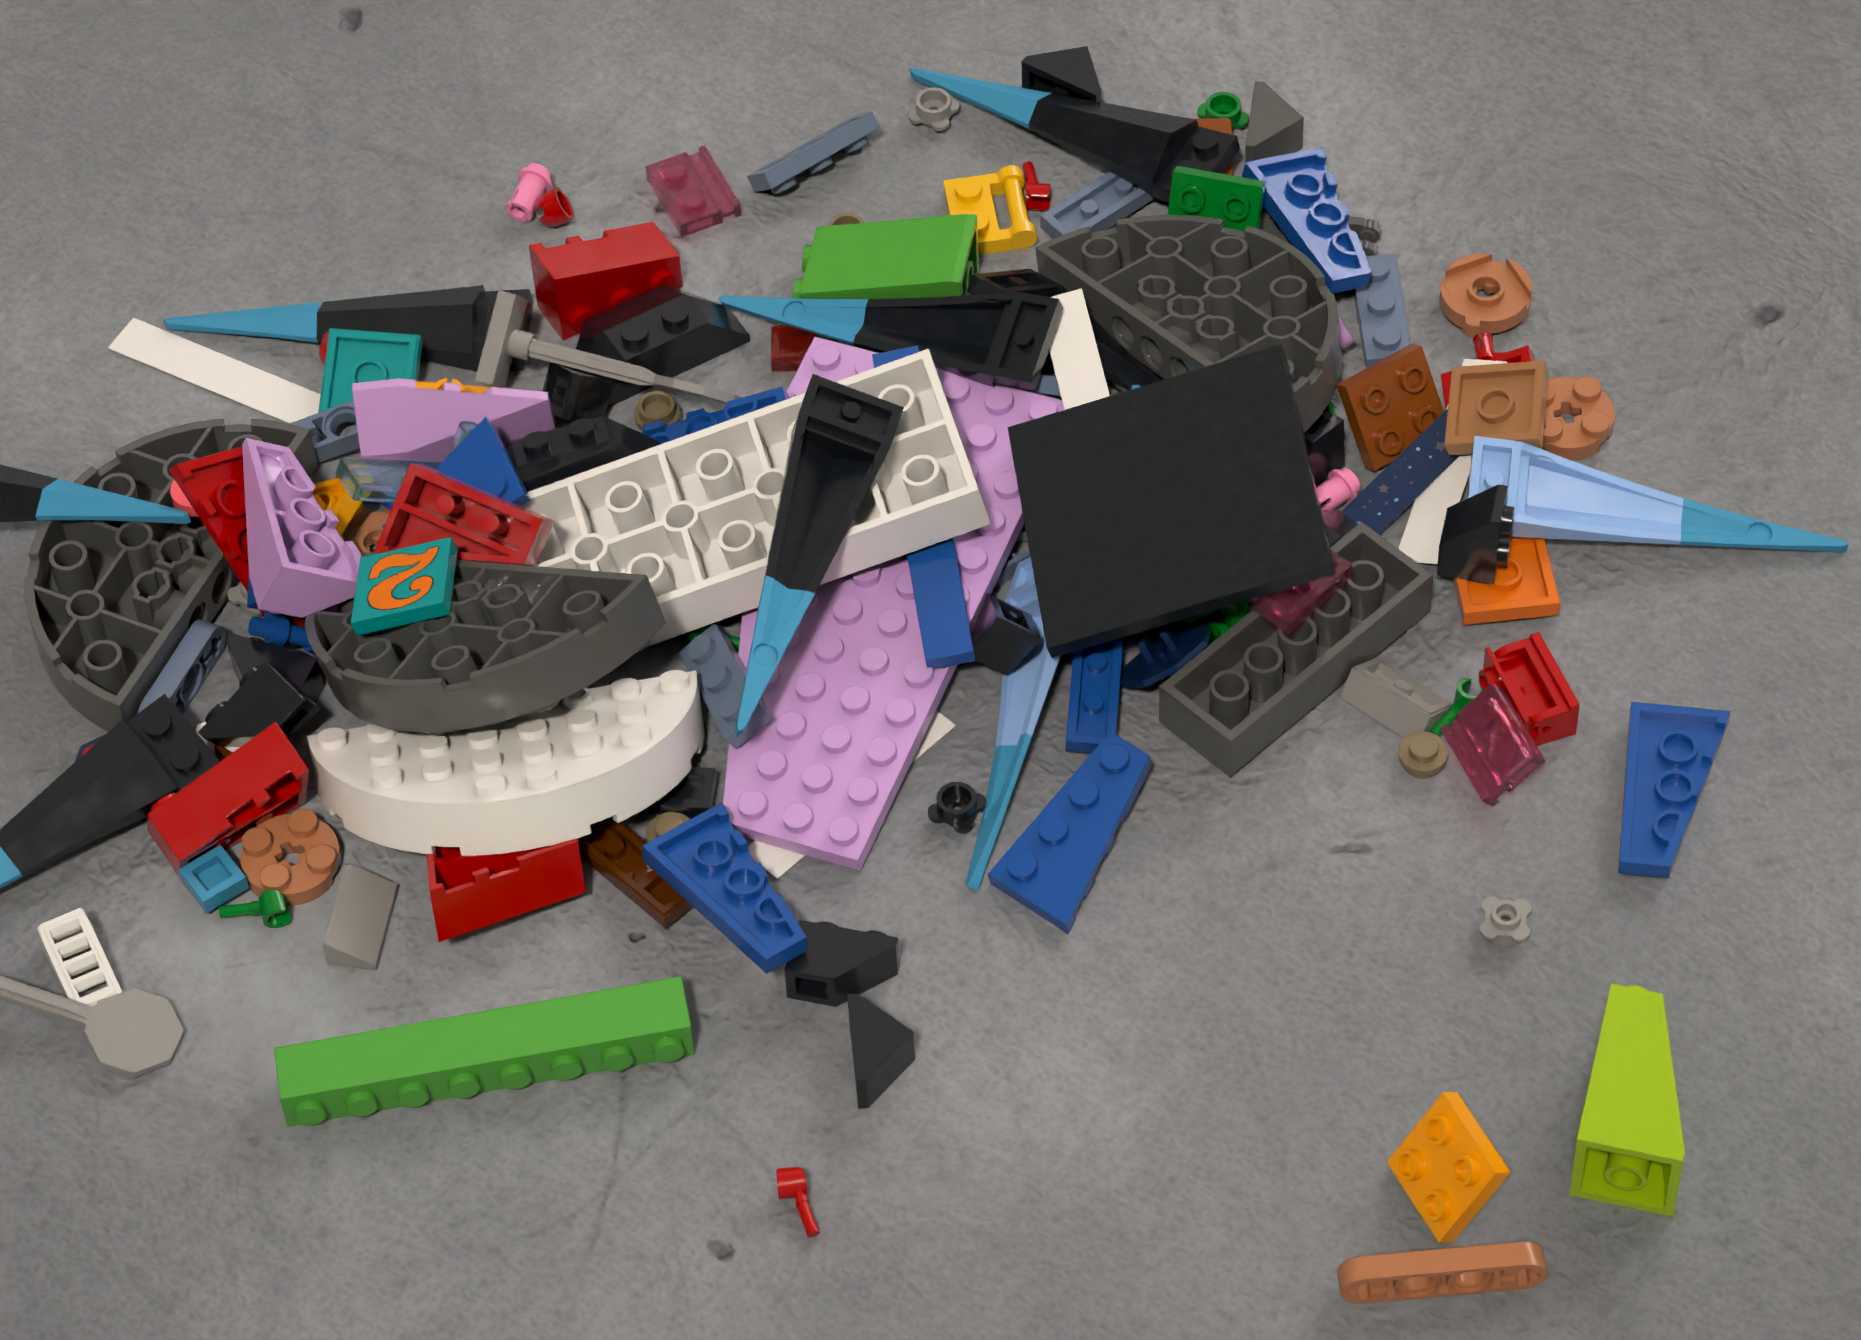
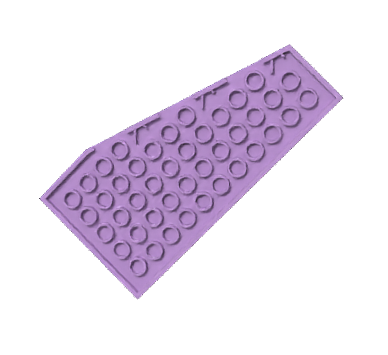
M814 337L786 392L790 398L806 393L812 374L837 382L873 369L872 354H877V352ZM936 368L991 523L953 537L972 635L987 593H992L1024 525L1007 427L1062 411L1064 406L1060 399L997 383L993 387ZM907 554L819 585L762 695L773 719L737 749L729 744L723 805L729 812V821L735 831H742L744 838L854 870H861L958 665L936 669L932 667L927 668ZM758 607L742 613L738 655L746 669Z

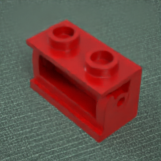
M1540 632L1530 634L1529 638L1504 645L1497 649L1494 654L1490 647L1485 648L1483 669L1478 673L1481 689H1486L1485 696L1487 698L1493 697L1499 708L1498 714L1503 730L1507 735L1513 734L1522 751L1576 734L1580 704Z

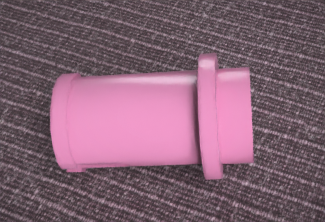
M531 163L520 170L518 174L519 183L505 206L508 215L521 222L532 219L537 200L544 193L550 191L552 187V175L547 168L540 164Z
M1342 468L1341 470L1334 469L1330 471L1328 479L1316 488L1321 510H1334L1344 502L1350 503L1357 498L1361 485L1356 475L1350 469Z

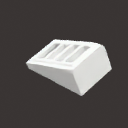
M78 908L42 923L37 927L42 948L68 999L89 1006H95L98 1001L122 992L84 909ZM83 950H89L88 952H85L64 962L62 960ZM96 966L98 968L75 979H71L72 976L87 971L91 968H94ZM103 982L107 986L81 998L78 993Z

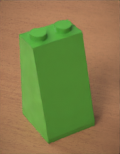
M958 214L817 227L813 244H806L804 247L802 271L805 273L803 278H796L793 298L897 299L962 296L966 292L972 274H979L977 215Z

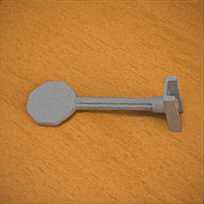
M501 290L497 294L475 377L476 381L483 382L486 385L505 388L513 357L526 361L536 358L640 386H661L722 404L741 398L734 394L703 385L657 375L642 366L538 340L536 334L520 330L528 300Z
M0 976V1000L83 1027L84 1036L99 1066L132 1078L170 1065L184 1036V1029L169 999L138 988L121 992L98 1001L95 1006H89Z

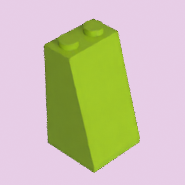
M1611 983L1576 1141L1569 1195L1674 1217L1685 1148L1664 997L1662 993L1652 992L1641 986H1623Z

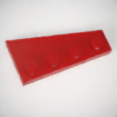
M242 446L176 464L168 471L248 592L249 565ZM286 616L290 624L304 626V619Z

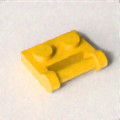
M1004 166L997 173L943 180L948 215H977L978 255L1025 249L1037 242L1036 229L1034 224L1029 221L1022 191L1025 180L1022 169L1018 166ZM1005 194L1012 225L1008 229L999 230L992 196Z

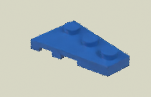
M487 417L475 427L436 469L519 506L531 500L493 423Z

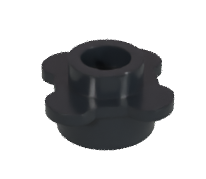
M950 782L938 791L937 803L929 806L928 817L934 823L944 822L952 826L956 832L965 833L973 828V819L978 812L985 809L986 800L982 794L975 793L970 785L963 782ZM960 807L961 809L953 810L952 808Z

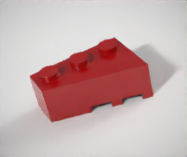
M654 222L605 230L603 238L583 241L580 236L566 238L565 245L545 248L542 243L529 245L537 307L563 341L580 334L584 320L660 285L666 284L677 289L683 287L680 256Z
M410 463L374 553L388 552L452 537L458 549L456 558L458 560L537 565L555 521L426 465Z
M274 722L179 792L168 794L159 799L151 807V812L147 814V831L179 877V868L219 845L226 851L241 842L247 830L257 827L275 816L288 814L305 804L309 769L277 722Z
M578 838L551 846L504 854L461 856L460 847L435 846L436 850L433 854H426L429 892L438 942L586 893Z

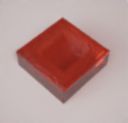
M790 326L771 327L772 372L797 371L814 337H818V335Z

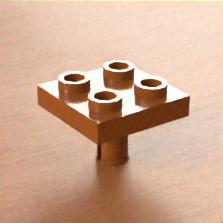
M1410 344L1336 384L1364 467L1372 471H1376L1393 462L1444 412L1423 348L1420 345Z

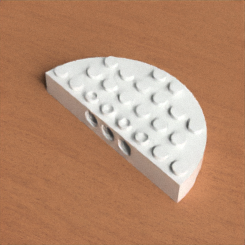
M671 670L663 673L660 677L642 680L624 678L607 686L585 687L560 700L550 710L542 712L533 711L506 721L472 729L431 735L423 732L393 731L369 723L367 726L346 730L342 728H328L316 735L307 736L319 799L330 816L336 814L342 818L345 829L368 841L402 851L433 854L436 850L435 846L460 847L461 856H478L526 851L559 844L591 834V824L613 816L614 821L619 823L639 813L665 796L692 769L691 758L695 753H700L702 750L705 729L696 670L690 672Z

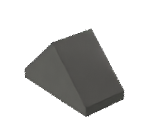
M1255 81L1245 146V162L1294 153L1303 148L1304 117L1266 83Z

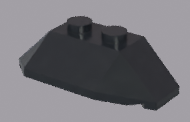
M663 284L584 320L576 350L642 366L657 375L673 378L750 342V335L729 308L717 302ZM613 379L614 383L607 408L654 386H640Z
M599 415L592 418L578 419L571 424L550 430L532 432L525 437L511 440L506 451L526 491L529 492L658 446L660 443L604 415Z

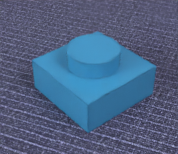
M221 845L178 869L181 882L206 914L249 889L246 876Z

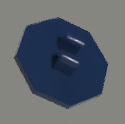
M1167 624L1162 625L1160 631L1161 638L1152 643L1149 642L1147 635H1141L1138 644L1140 653L1124 666L1120 680L1124 688L1148 687L1176 673L1208 646L1212 631L1209 625H1185L1175 631Z

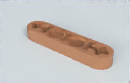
M1512 1242L1359 1256L1344 1261L1337 1269L1341 1297L1346 1302L1354 1304L1521 1290L1541 1284L1548 1276L1543 1248L1533 1242Z

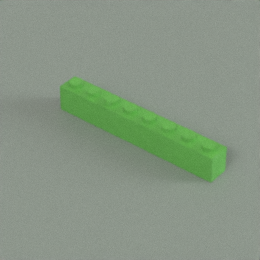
M681 976L274 1048L280 1101L287 1127L296 1125L313 1126L324 1120L347 1116L364 1117L380 1110L397 1107L414 1108L431 1101L448 1098L465 1099L482 1092L505 1088L516 1090L528 1084L555 1079L566 1081L574 1079L579 1075L606 1070L617 1072L634 1065L657 1061L668 1063L676 1061L681 1057L695 1055L691 1023Z

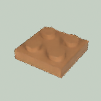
M1530 361L1452 367L1445 447L1448 455L1472 454L1474 436L1522 441L1542 449L1549 375L1546 362Z

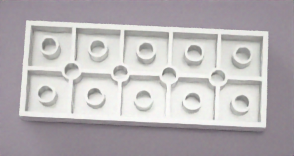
M929 349L837 381L839 384L902 406L904 409L888 454L820 585L991 524ZM805 393L527 492L531 500L522 505V507L555 521L537 565L527 566L647 575L666 621L651 638L648 646L759 607L793 426Z

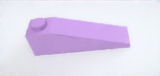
M401 378L352 383L360 453L367 478L372 484L390 485L403 481L410 463L426 465L436 470L485 417L493 423L504 447L508 446L511 440L525 437L532 432L555 428V419L548 392L491 387L484 393L460 391V384L445 382L442 390L417 388L416 380Z
M246 438L242 444L248 565L249 578L258 609L266 610L273 614H285L303 618L355 597L359 563L362 557L361 553L353 541H343L335 529L339 520L333 511L323 510L312 495L316 486L291 449Z

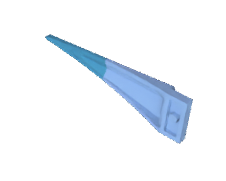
M1474 436L1468 498L1498 484L1508 486L1506 506L1515 507L1511 530L1512 537L1844 552L1847 551L1849 545L1842 539L1759 520L1652 489L1571 461L1522 441Z
M1031 557L1018 562L1005 602L1031 615L1040 639L1036 646L1008 676L1004 674L1002 676L998 728L986 797V807L983 811L966 879V885L976 892L980 886L1060 656L1051 658L1046 647Z

